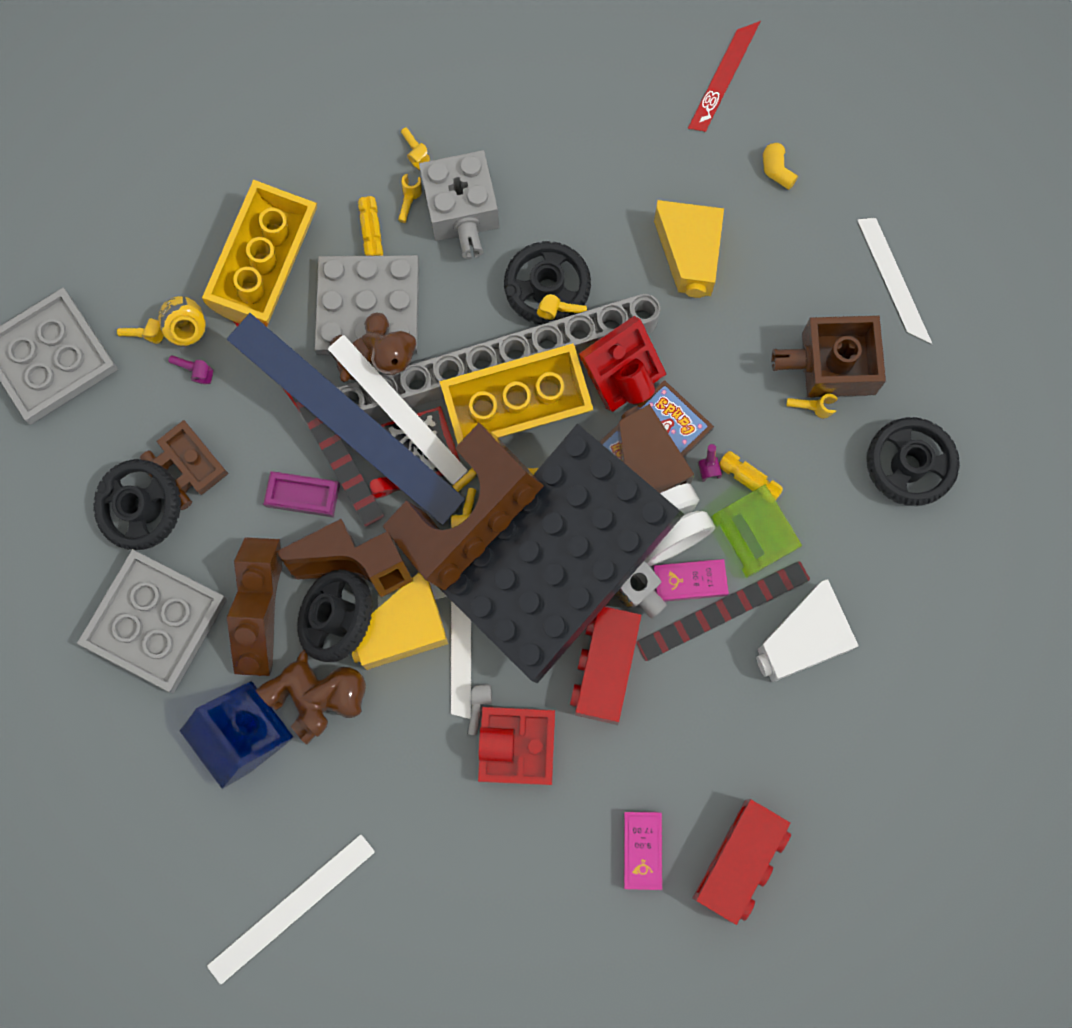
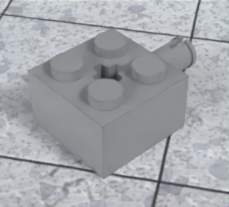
M484 150L419 163L435 241L459 236L463 258L472 259L470 246L473 247L475 258L481 256L483 248L481 247L478 232L499 228L498 208Z

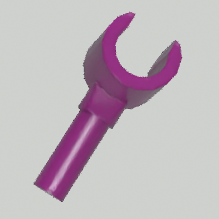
M173 355L169 357V363L192 371V381L207 385L211 383L213 369L203 360L192 362Z
M714 444L708 446L706 459L698 462L702 482L710 477L716 476L717 479L722 477Z

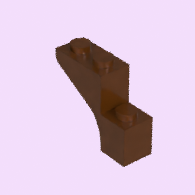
M342 519L277 551L293 578L297 580L321 578L325 573L339 569L348 570L371 582L381 598L413 582L388 531L356 546Z
M245 537L234 560L238 591L227 615L234 674L270 676L273 666L275 598L279 577L283 569L282 560L277 552L281 549L280 539Z

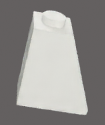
M828 579L820 582L757 649L759 656H756L759 669L764 677L769 675L772 683L858 647V643Z

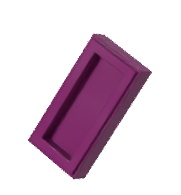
M270 471L263 505L268 508L334 518L340 483L333 480Z

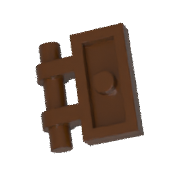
M185 420L156 441L164 450L163 453L156 457L151 450H148L140 456V459L157 463L166 470L172 464H175L182 472V475L175 480L180 492L181 506L179 508L181 510L187 509L192 504L191 499L186 494L190 487L193 486L200 495H203L229 474Z

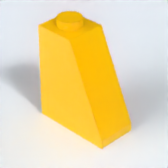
M657 200L654 223L678 292L686 293V295L694 298L712 295L716 280L724 208Z
M417 573L412 578L413 582L401 587L371 614L372 618L368 631H366V635L363 637L360 645L352 652L355 663L361 662V665L366 670L449 644L431 584L420 573Z

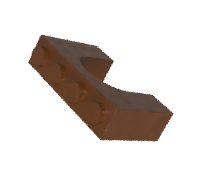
M478 423L455 448L477 473L480 482L479 499L469 517L456 527L440 530L426 512L406 500L383 525V528L388 531L391 538L423 578L443 590H446L459 579L461 573L475 558L484 552L485 548L501 531L509 526L511 520L535 498V495L544 486L508 447L481 423Z

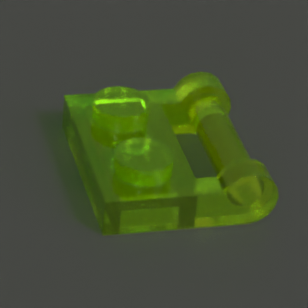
M766 484L711 516L716 527H721L744 567L741 570L746 578L757 574L767 566L803 547ZM740 513L765 553L757 559L732 520L733 517Z

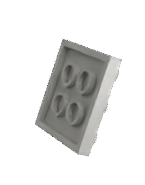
M418 255L319 256L315 351L317 355H331L328 348L335 336L345 335L351 343L366 334L364 325L366 319L376 312L383 313L389 322V328L385 335L395 331L410 333L416 339V348L413 354H418Z
M64 287L0 326V382L24 420L30 425L118 370Z
M132 549L77 644L174 694L228 598Z

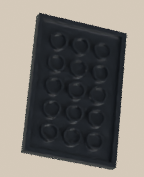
M576 424L535 472L534 476L544 485L535 495V498L511 520L505 530L501 531L491 541L484 552L474 559L461 573L456 582L451 584L446 590L439 588L535 683H539L684 516V513L579 424Z

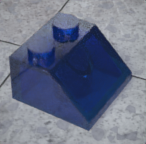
M252 681L196 708L180 729L181 734L221 789L251 773L293 739V735L272 707H269L255 691L257 687Z

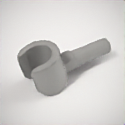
M490 684L476 685L471 691L472 713L468 728V734L477 735L481 705L492 704Z

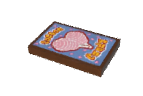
M665 380L655 388L654 394L649 399L638 405L640 409L648 404L651 405L683 457L695 448L714 428L704 416ZM618 424L600 443L621 460Z

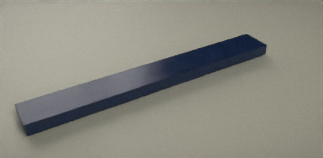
M249 313L228 336L227 341L441 525L449 519L465 500L460 493L254 315Z

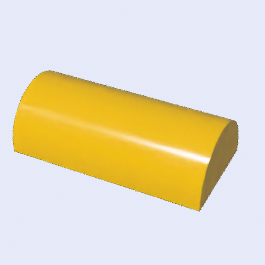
M253 180L202 296L204 303L216 313L239 324L251 313L267 327L316 212L317 203Z
M574 343L439 381L457 444L478 423H481L498 438L593 411Z

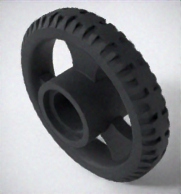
M550 241L536 242L531 244V246L528 245L521 249L510 260L504 276V290L512 309L525 320L540 325L578 313L557 310L555 319H544L537 315V309L524 303L528 297L533 296L540 303L546 295L551 294L557 296L560 302L585 306L591 289L590 271L582 256L574 249L572 250L571 247L554 241L553 243ZM539 256L544 258V261L537 263L532 268L531 280L521 281L516 279L519 270L525 263ZM565 261L569 262L578 274V291H570L564 287V271L560 265ZM545 279L553 280L555 284L550 287L542 286L540 282Z
M906 417L891 421L876 433L868 448L867 468L872 482L875 483L876 488L884 496L899 504L923 506L937 501L952 488L960 468L959 454L954 441L950 439L951 437L946 431L942 430V427L926 419ZM911 431L929 436L938 444L943 454L935 456L934 449L930 444L923 440H912ZM886 440L892 442L898 449V452L891 461L893 474L887 476L884 474L880 462L881 450ZM906 455L915 457L919 462V468L911 466L907 462ZM927 472H933L942 479L936 487L925 492L912 493L907 490V483L918 481Z
M142 459L124 461L111 468L110 472H107L102 477V481L99 482L96 488L98 490L97 492L95 491V503H93L95 521L98 523L97 526L104 537L114 545L129 550L149 549L164 541V538H167L172 529L175 528L181 511L179 509L181 506L180 492L173 476L161 465ZM134 472H146L153 476L147 488L122 486L120 480ZM139 498V508L135 511V502ZM165 498L163 517L158 526L150 533L146 523L154 521L159 516L162 508L161 499ZM111 502L114 514L121 520L129 521V527L125 535L112 522L109 510V503Z
M348 570L330 571L322 575L321 578H318L307 591L298 613L297 632L300 645L310 657L322 662H337L352 654L356 647L360 645V642L363 641L372 618L373 601L369 586L362 577ZM346 583L353 590L355 604L342 599V591ZM329 634L343 637L336 645L323 649L324 641Z

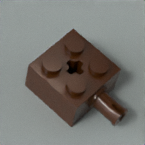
M880 315L810 317L802 332L803 349L772 350L771 362H775V364H772L773 371L803 369L806 377L807 397H822L825 394H833L835 396L876 395L886 382Z

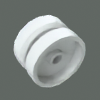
M691 484L678 485L660 493L684 513V516L644 560L649 566L659 564L684 552L706 538L716 528L707 512H692L696 508L699 498Z

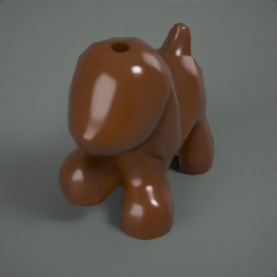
M372 313L364 323L366 334L352 344L378 371L387 375L403 372L410 364L415 351V337L404 331L390 332L385 335L389 328L386 316L383 313ZM342 335L335 336L331 340L330 346L335 341H337ZM331 353L337 361L341 381L356 380Z
M303 650L297 657V660L285 667L279 676L265 682L255 691L269 707H273L276 711L284 705L288 695H291L299 714L290 727L308 745L315 736L319 737L327 728L328 721L323 715L327 710H331L345 718H353L360 715L366 683L364 677L351 667H340L333 670L324 679L318 680L308 664L309 655Z

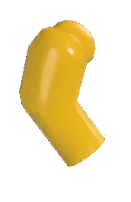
M780 143L769 144L763 152L764 172L769 178L790 190L797 181L798 175L784 166V146Z

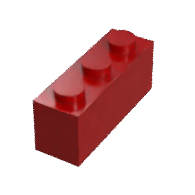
M604 607L587 626L585 635L592 636L590 649L582 648L578 670L585 672L582 685L574 684L570 702L571 706L577 707L575 716L618 725L641 614Z
M752 799L745 800L692 899L735 925L738 924L740 919L746 921L756 902L752 899V896L757 886L763 887L772 874L773 866L769 865L776 851L781 853L785 849L791 837V833L787 831L791 822Z

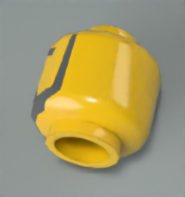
M177 296L163 303L159 310L158 320L163 336L169 342L178 346H188L201 339L205 332L206 322L201 307L194 300L188 297Z

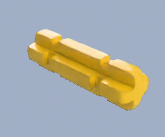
M373 196L361 197L358 200L365 255L383 256L376 200Z
M728 451L719 462L720 469L727 474L733 473L735 475L734 479L753 492L757 493L759 491L762 493L760 497L767 502L774 503L783 491L782 486L774 480L769 482L767 480L768 476L748 462L744 461L742 463L739 461V456L732 451Z

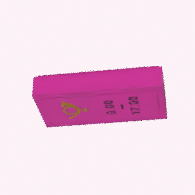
M724 559L653 566V571L662 582L655 588V591L664 602L722 597L729 594Z
M624 812V889L662 890V813Z

